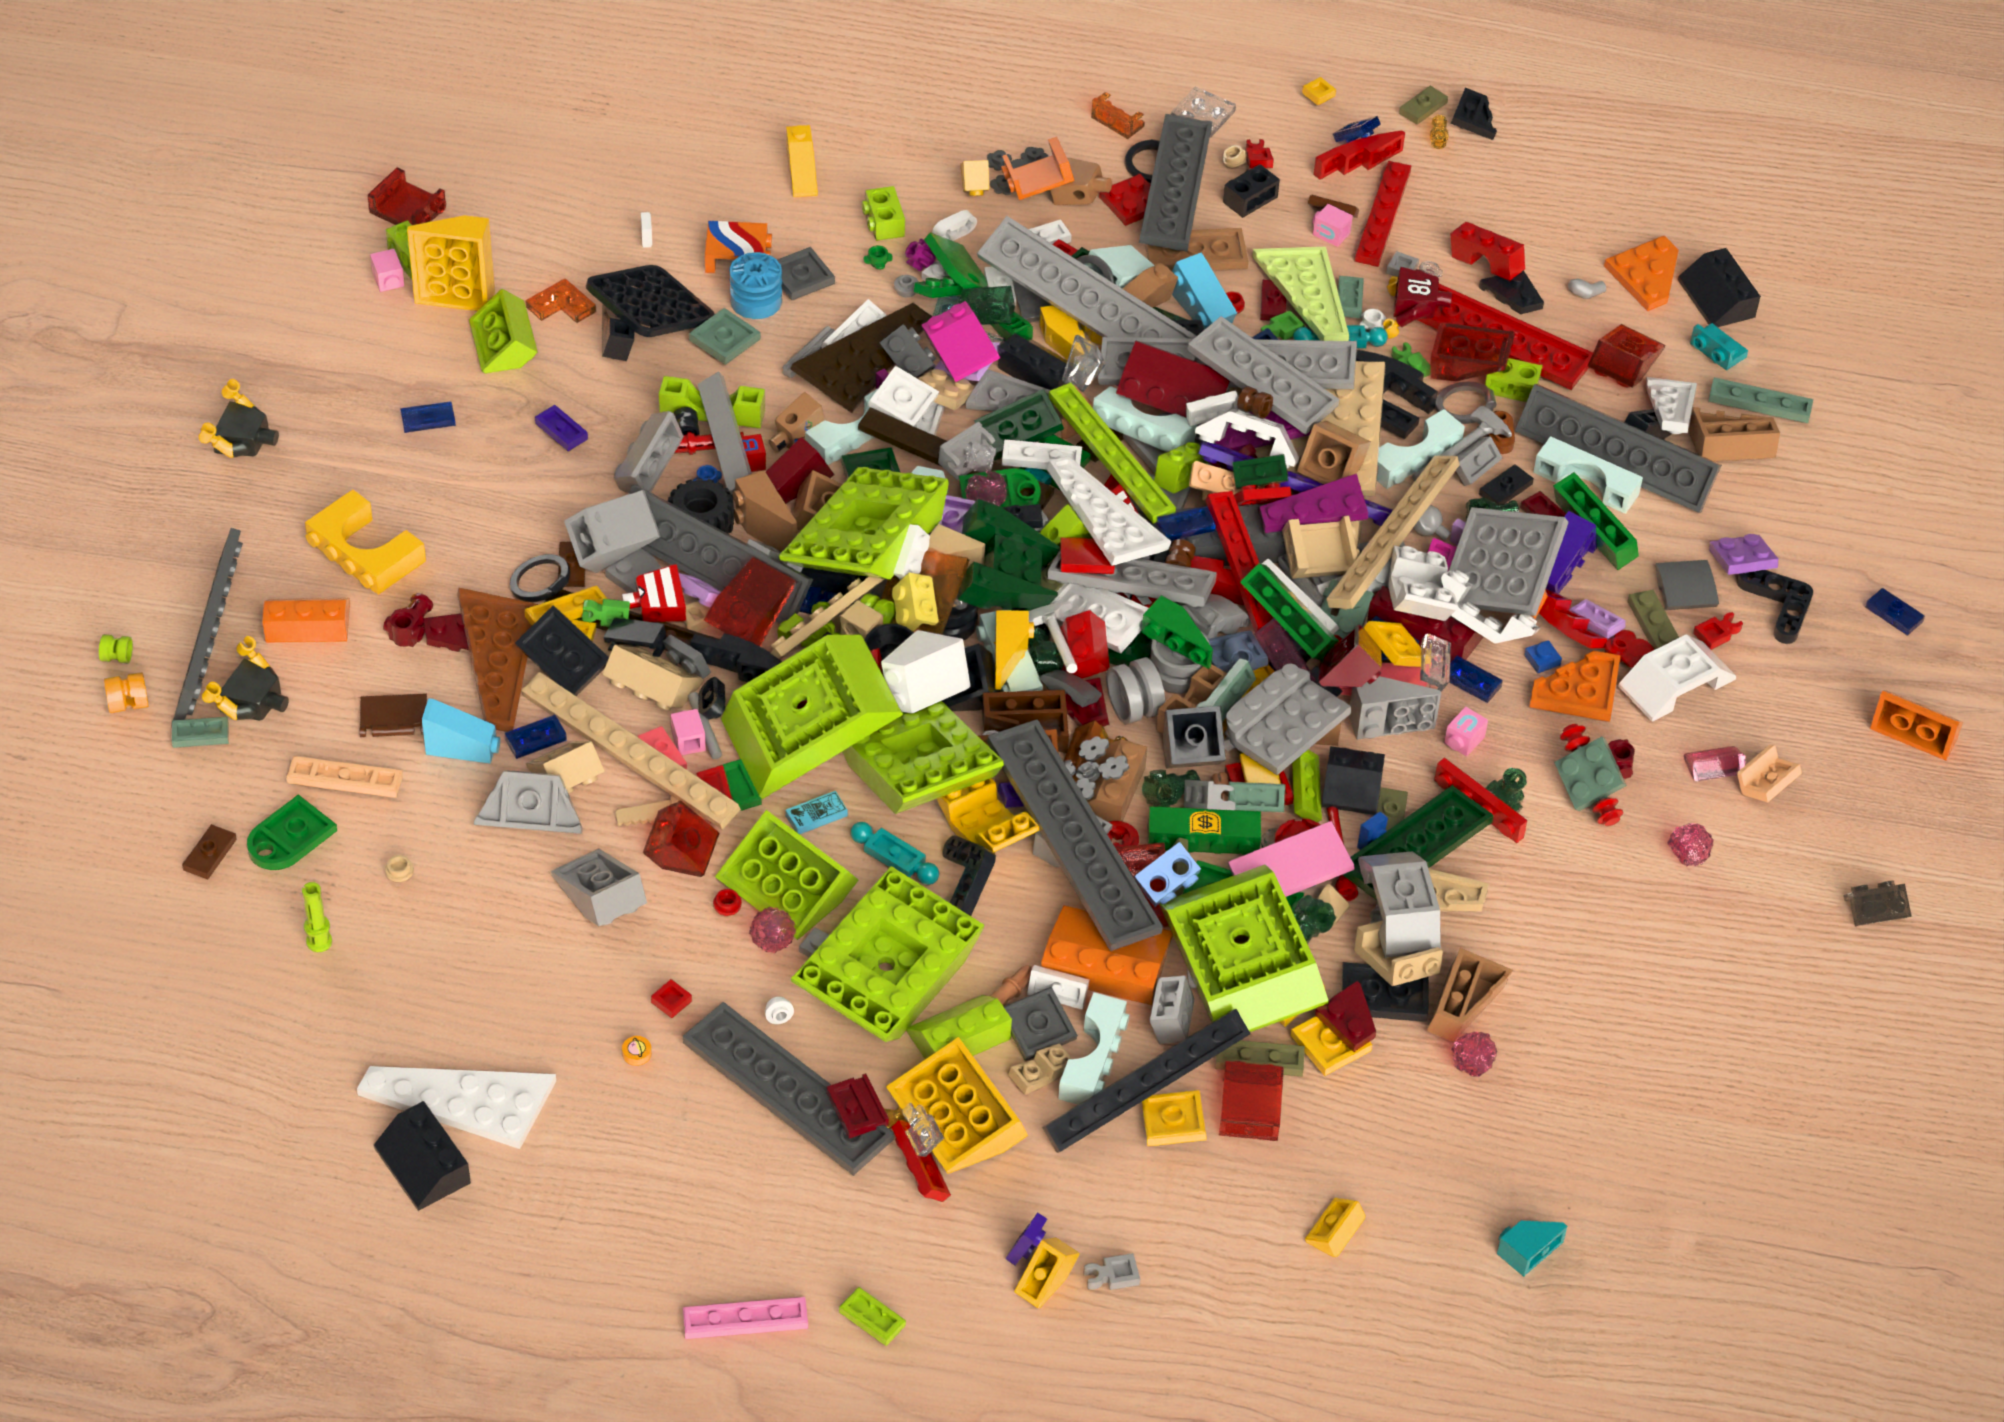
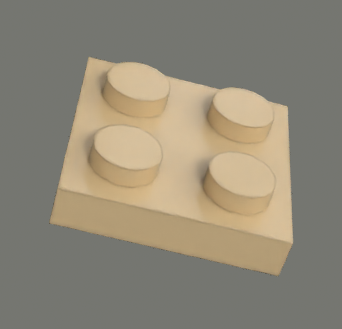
M939 369L931 370L919 378L920 381L939 391L938 397L934 401L935 403L953 410L965 404L975 388L966 379L955 382L953 377L948 376L945 371Z

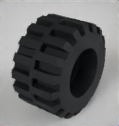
M697 478V481L687 480L686 484L681 483L677 485V490L673 489L671 491L668 502L728 534L732 533L734 525L733 496L730 495L728 488H723V484L719 482L714 483V480L711 479L704 481L702 478Z

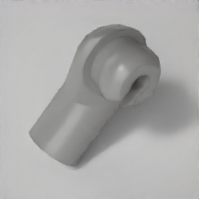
M1572 279L1568 283V289L1583 299H1589L1606 292V285L1603 281L1590 284L1582 279Z

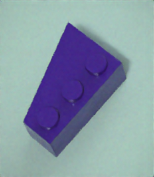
M1570 511L1565 515L1568 525L1546 589L1557 594L1572 579L1573 575L1571 573L1575 567L1581 568L1585 560L1582 558L1588 551L1594 553L1597 549L1596 524Z

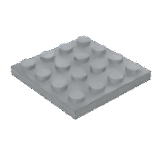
M1471 507L1449 571H1456L1457 569L1470 577L1468 582L1473 584L1462 603L1470 602L1482 610L1536 616L1568 525L1566 518Z

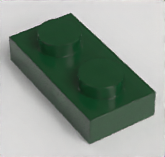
M1285 454L1232 462L1236 489H1241V487L1248 485L1262 486L1289 481Z

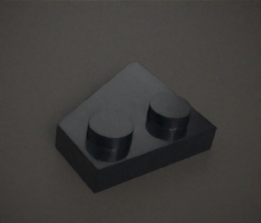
M1524 270L1511 281L1499 276L1480 280L1479 288L1482 291L1489 289L1497 294L1496 299L1509 305L1512 310L1520 315L1543 309L1544 301Z

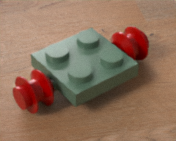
M1568 725L1563 729L1560 740L1568 742L1564 749L1572 753L1554 763L1574 808L1577 811H1581L1596 803L1592 811L1595 814L1600 813L1601 815L1597 819L1598 824H1605V826L1614 825L1620 821L1623 810L1615 808L1619 802L1618 799L1607 796L1627 785L1609 745L1602 736L1590 742L1589 736L1582 735L1586 730L1583 725Z

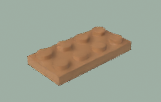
M1242 228L1192 230L1187 252L1145 244L1148 260L1154 265L1162 263L1170 271L1173 270L1177 261L1201 252L1212 270L1248 269L1249 261Z

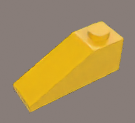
M810 125L786 126V150L793 197L818 196Z
M996 610L995 689L1001 690L1028 650V638H1034V622H1029V611Z

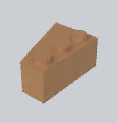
M1692 407L1689 434L1698 455L1714 462L1776 458L1780 431L1774 418L1742 413L1741 417L1724 415L1725 411L1717 410L1716 414L1700 412L1701 408Z
M1460 948L1449 969L1427 1031L1454 1042L1504 989L1513 970Z

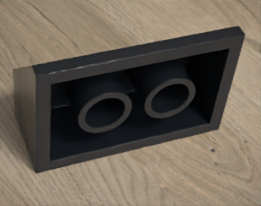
M1727 248L1704 253L1678 277L1679 283L1709 325L1713 323L1715 326L1721 327L1756 318L1761 296Z
M1014 333L999 346L1000 359H998V368L1016 379L1049 390L1068 383L1078 386L1089 375L1087 371L1033 339Z
M424 1101L397 1114L374 1144V1149L418 1211L471 1184L468 1162Z

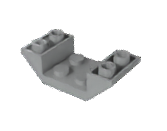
M1413 851L1359 857L1358 862L1364 884L1373 883L1383 919L1378 934L1385 958L1411 955L1437 947L1441 949L1440 908L1426 861Z

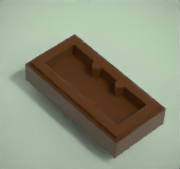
M1310 195L1308 200L1309 205L1323 209L1327 204H1330L1353 215L1354 218H1357L1359 214V208L1353 205L1316 195Z
M560 542L559 556L568 562L571 571L569 583L565 587H585L586 569L580 567L572 542ZM558 566V578H559V576H560V574H561V568Z
M211 824L182 864L183 871L208 880L236 842V833Z

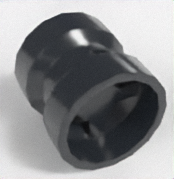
M682 407L674 411V416L683 435H687V432L700 435L696 410Z

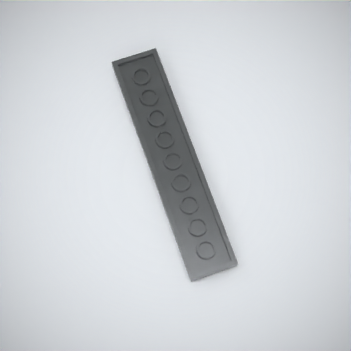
M1038 719L989 735L987 744L1003 760V771L1028 813L1038 824L1041 835L1110 951L1161 934L1162 924Z

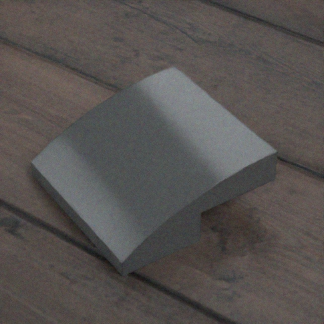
M1708 560L1655 564L1658 587L1662 589L1665 610L1718 606L1717 589Z

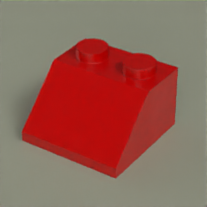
M1091 610L1067 617L1060 629L1077 665V671L1071 674L1083 679L1107 671L1110 668L1105 621ZM1057 649L1059 670L1068 672Z

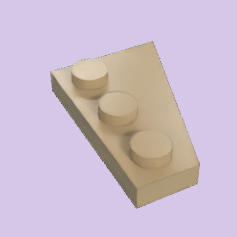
M1428 868L1440 911H1482L1489 883Z

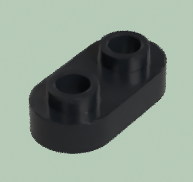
M712 677L705 682L698 694L699 713L708 720L719 718L726 708L725 684L717 677Z

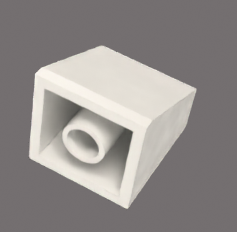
M917 630L881 661L884 678L902 712L915 713L970 687L964 643L961 638Z

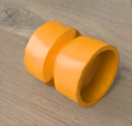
M143 672L128 674L126 679H122L120 676L104 678L110 713L125 711L127 706H131L133 709L149 707Z

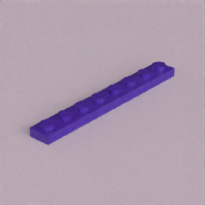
M1202 440L1199 447V454L1203 455L1202 458L1211 463H1217V461L1227 464L1226 467L1234 471L1232 462L1256 459ZM1288 471L1289 481L1279 483L1280 487H1290L1300 493L1324 485L1291 471ZM1365 499L1368 517L1373 519V523L1382 526L1393 509Z

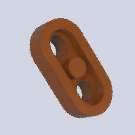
M1494 411L1493 413L1508 426L1512 437L1508 438L1502 434L1494 435L1492 433L1488 434L1487 437H1492L1500 454L1510 453L1514 448L1515 442L1513 418L1505 411Z

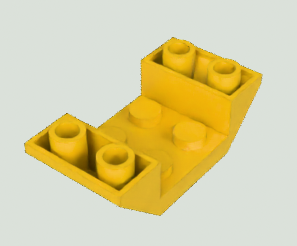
M992 778L937 798L951 830L958 837L994 852L1039 831L1038 824L1026 811L1014 816L997 798L996 782Z

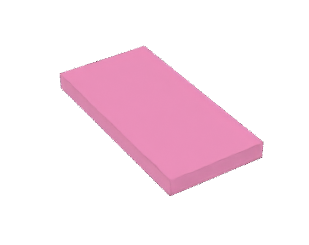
M1332 821L1228 862V867L1233 876L1264 864L1267 865L1275 873L1285 897L1354 870V863Z

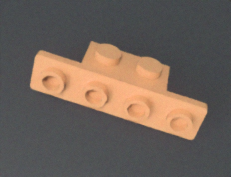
M1198 461L1192 464L1189 486L1203 490L1202 501H1205L1207 495L1211 493L1232 491L1233 494L1241 491V489H1236L1234 472ZM1265 485L1256 486V487H1257V489H1261V488H1264Z

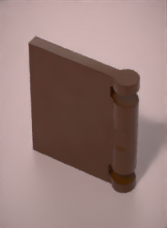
M427 693L361 696L360 737H366V729H372L373 737L415 735L414 727H420L421 735H424L422 717L427 704Z

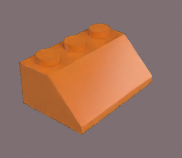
M350 598L265 600L263 628L266 643L347 642Z
M1883 690L1880 694L1870 729L1946 761L1958 739L1963 722L1900 695Z

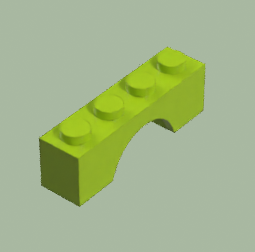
M664 376L659 391L660 412L669 411L674 413L679 408L689 407L696 410L698 421L708 422L700 391L692 385L691 381L685 378ZM739 386L733 394L729 395L738 426L761 429L765 414V389Z

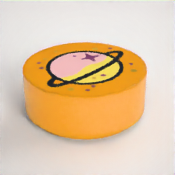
M632 1036L624 1041L622 1056L628 1064L634 1066L643 1065L651 1058L652 1050L648 1039L642 1036Z

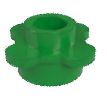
M876 245L869 249L868 255L864 256L863 261L881 270L885 268L887 262L893 260V255L888 253L884 246Z

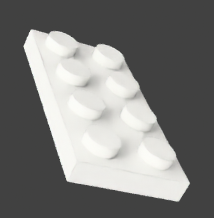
M1073 583L1063 584L1057 591L1058 596L1051 603L1067 601L1072 603V609L1064 612L1057 619L1059 626L1063 624L1067 617L1091 610L1105 621L1108 648L1122 653L1142 630L1143 614L1149 609L1107 589L1085 588L1082 585Z

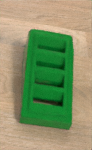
M1006 305L988 312L984 316L1005 341L1014 333L1033 339V326Z

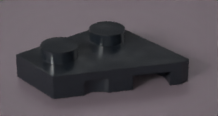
M1465 87L1451 124L1493 140L1497 130L1492 126L1493 116L1489 109L1488 97Z

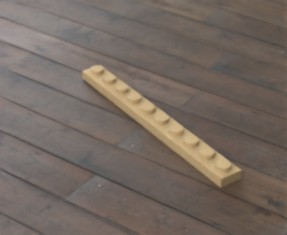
M1434 456L1327 597L1329 608H1341L1343 610L1354 608L1392 557L1394 546H1400L1459 467L1458 456Z
M539 672L521 690L523 696L589 741H592V743L722 830L741 810L739 804Z

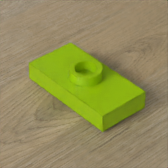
M860 1287L839 1306V1313L885 1346L906 1326L905 1319Z

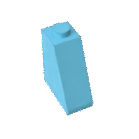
M428 698L422 717L426 755L491 764L493 754L498 753L500 748V737H496L495 725L440 701Z

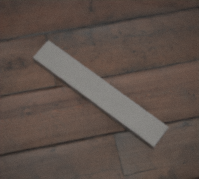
M717 372L700 382L698 388L725 483L730 491V495L733 496L735 479L752 473L724 376Z

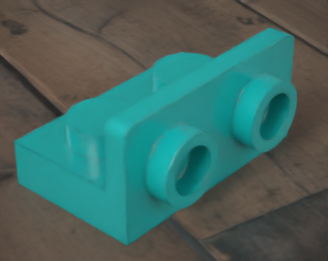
M1713 323L1705 328L1699 324L1693 327L1690 344L1726 371L1747 358L1748 350Z

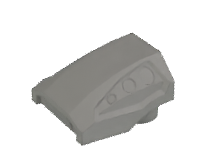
M1210 594L1204 607H1191L1185 603H1177L1184 607L1196 626L1208 639L1217 637L1220 631L1228 635L1235 634L1239 627L1249 626L1251 621L1247 613L1230 600L1218 594Z

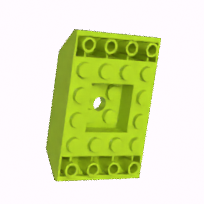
M858 467L783 550L779 558L784 562L804 568L890 580L895 575L894 570L909 525H918L929 535L942 520L949 481L947 478Z
M826 635L733 691L721 720L759 796L764 799L899 718L903 713L862 635ZM807 700V704L803 708L796 709L801 701Z
M942 701L915 713L902 712L903 715L842 751L849 767L894 814L993 778L1004 766L1003 760Z
M1264 864L1176 896L1166 904L1159 903L1211 1022L1231 1010L1237 1009L1248 1030L1252 1032L1329 1003L1316 961L1275 873L1267 865ZM1239 935L1249 937V940L1244 944L1234 942L1235 937Z
M890 866L793 975L791 982L884 1042L900 1039L906 1032L907 1027L912 1025L965 963L984 929V924ZM888 963L892 965L893 969L883 971L879 968V965Z

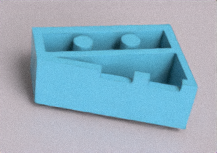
M1202 252L1177 261L1172 272L1178 276V280L1172 295L1193 320H1202L1205 329L1220 316L1233 323L1237 311Z

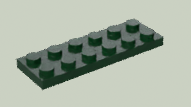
M1452 785L1351 856L1354 870L1342 875L1377 900L1373 883L1364 884L1358 862L1359 857L1413 851L1424 859L1428 868H1430L1490 825L1494 815Z

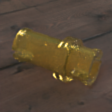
M1437 115L1432 119L1430 140L1431 145L1433 144V147L1436 149L1444 148L1449 137L1447 120L1442 115Z

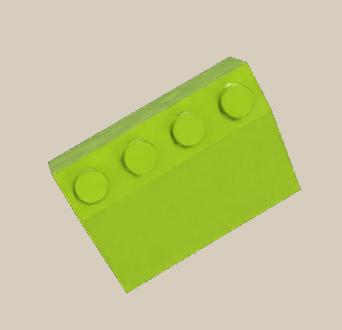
M767 810L715 876L797 940L841 904L859 881L848 870Z

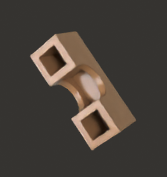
M1211 664L1210 669L1202 667L1191 677L1190 688L1183 698L1174 693L1158 709L1156 730L1164 734L1166 710L1196 708L1199 703L1209 698L1227 673Z

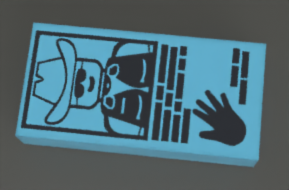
M833 791L786 809L785 816L793 829L798 834H803L847 817L848 810L837 792Z

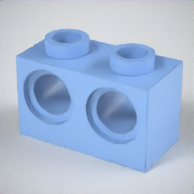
M1179 842L1135 875L1134 880L1154 907H1156L1159 903L1166 904L1171 899H1174L1177 896L1174 892L1182 886L1187 889L1198 881L1197 875L1200 873L1201 868ZM1176 862L1185 863L1188 867L1187 873L1183 875L1176 874L1172 869L1173 864ZM1154 879H1161L1164 881L1166 888L1161 892H1155L1151 889L1150 882Z

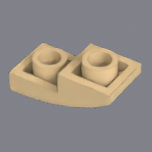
M1059 1043L1038 1050L1034 1059L1012 1066L1008 1075L1025 1095L1060 1078L1063 1075L1068 1059L1072 1058Z

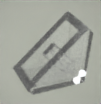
M1075 335L1062 378L1064 383H1072L1081 392L1090 385L1106 366L1098 346L1080 335Z

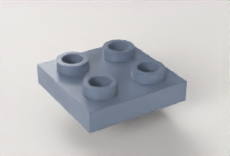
M1251 630L1208 639L1213 648L1211 664L1225 673L1229 672L1239 658L1247 660L1252 670L1268 666V656Z

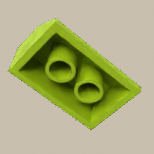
M504 289L499 290L469 319L481 370L484 373L522 368L538 353L524 300Z
M981 995L907 1027L906 1031L925 1059L958 1037L972 1056L1010 1040L1012 1018L998 998Z

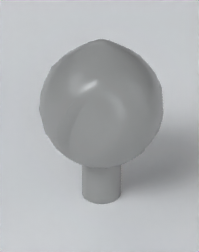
M1433 505L1427 508L1413 527L1422 536H1431L1436 533L1446 540L1451 534L1448 529L1441 525L1443 522L1442 514Z

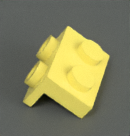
M909 572L892 588V597L896 609V622L914 632L922 623L936 625L939 620L932 578Z

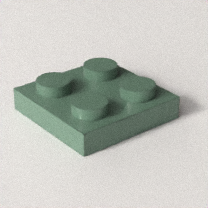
M726 308L720 310L689 333V340L725 365L761 339L760 331Z

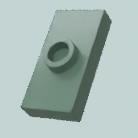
M1339 276L1338 294L1344 317L1361 318L1364 278Z
M228 717L172 720L173 748L229 744Z
M1229 782V785L1233 787V791H1229L1228 800L1236 802L1235 810L1284 812L1286 784Z

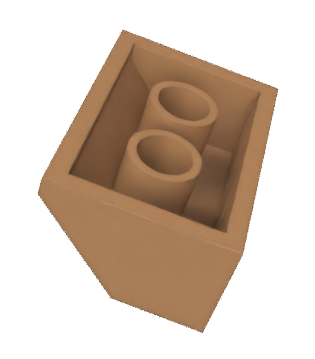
M1120 739L1109 743V747L1105 749L1106 754L1091 761L1098 763L1100 766L1106 763L1109 757L1116 758L1123 755L1127 758V763L1129 764V769L1124 772L1120 779L1114 780L1110 778L1105 780L1102 774H1100L1099 778L1094 781L1096 785L1094 796L1088 799L1087 802L1095 815L1107 822L1123 821L1146 768L1147 746Z

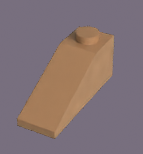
M1159 263L1144 270L1127 284L1123 290L1153 308L1171 299L1178 276L1170 271L1168 267Z

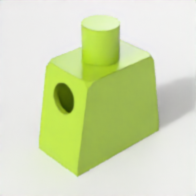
M1069 504L1065 505L1040 531L1043 536L1060 546L1061 537L1093 539L1075 510Z

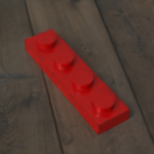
M1445 757L1437 763L1434 781L1442 789L1446 790L1453 785L1492 813L1494 816L1491 824L1500 830L1504 836L1509 837L1516 843L1524 838L1527 819Z

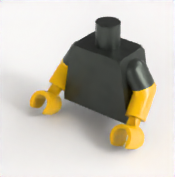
M230 379L227 382V386L225 385L222 388L223 397L227 399L233 398L235 401H229L216 427L208 422L203 424L199 440L202 443L212 442L214 453L224 454L229 458L239 456L254 457L258 454L262 444L275 446L278 442L279 432L269 429L267 415L261 412L244 394L240 395L238 393L240 385L235 379Z
M246 636L243 640L248 648L239 642L236 650L241 656L248 655L249 660H242L222 688L216 682H209L206 686L207 690L202 693V699L206 703L216 702V707L220 709V712L225 713L233 720L253 719L260 721L266 717L271 709L284 712L288 706L289 698L281 695L279 677L259 652L256 653L253 650L256 646L254 638Z

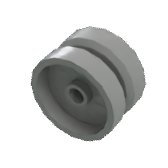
M1201 631V633L1203 634V636L1206 638V640H1207L1208 643H1209L1208 638H1207V637L1205 636V634ZM1153 639L1151 661L1159 673L1164 690L1178 694L1187 693L1191 685V677L1203 666L1194 663L1191 659L1172 651L1169 647Z
M1145 657L1131 661L1129 667L1121 664L1108 668L1106 683L1109 698L1116 715L1122 723L1126 725L1140 721L1143 715L1147 718L1158 715V709L1166 701L1159 673L1149 658Z

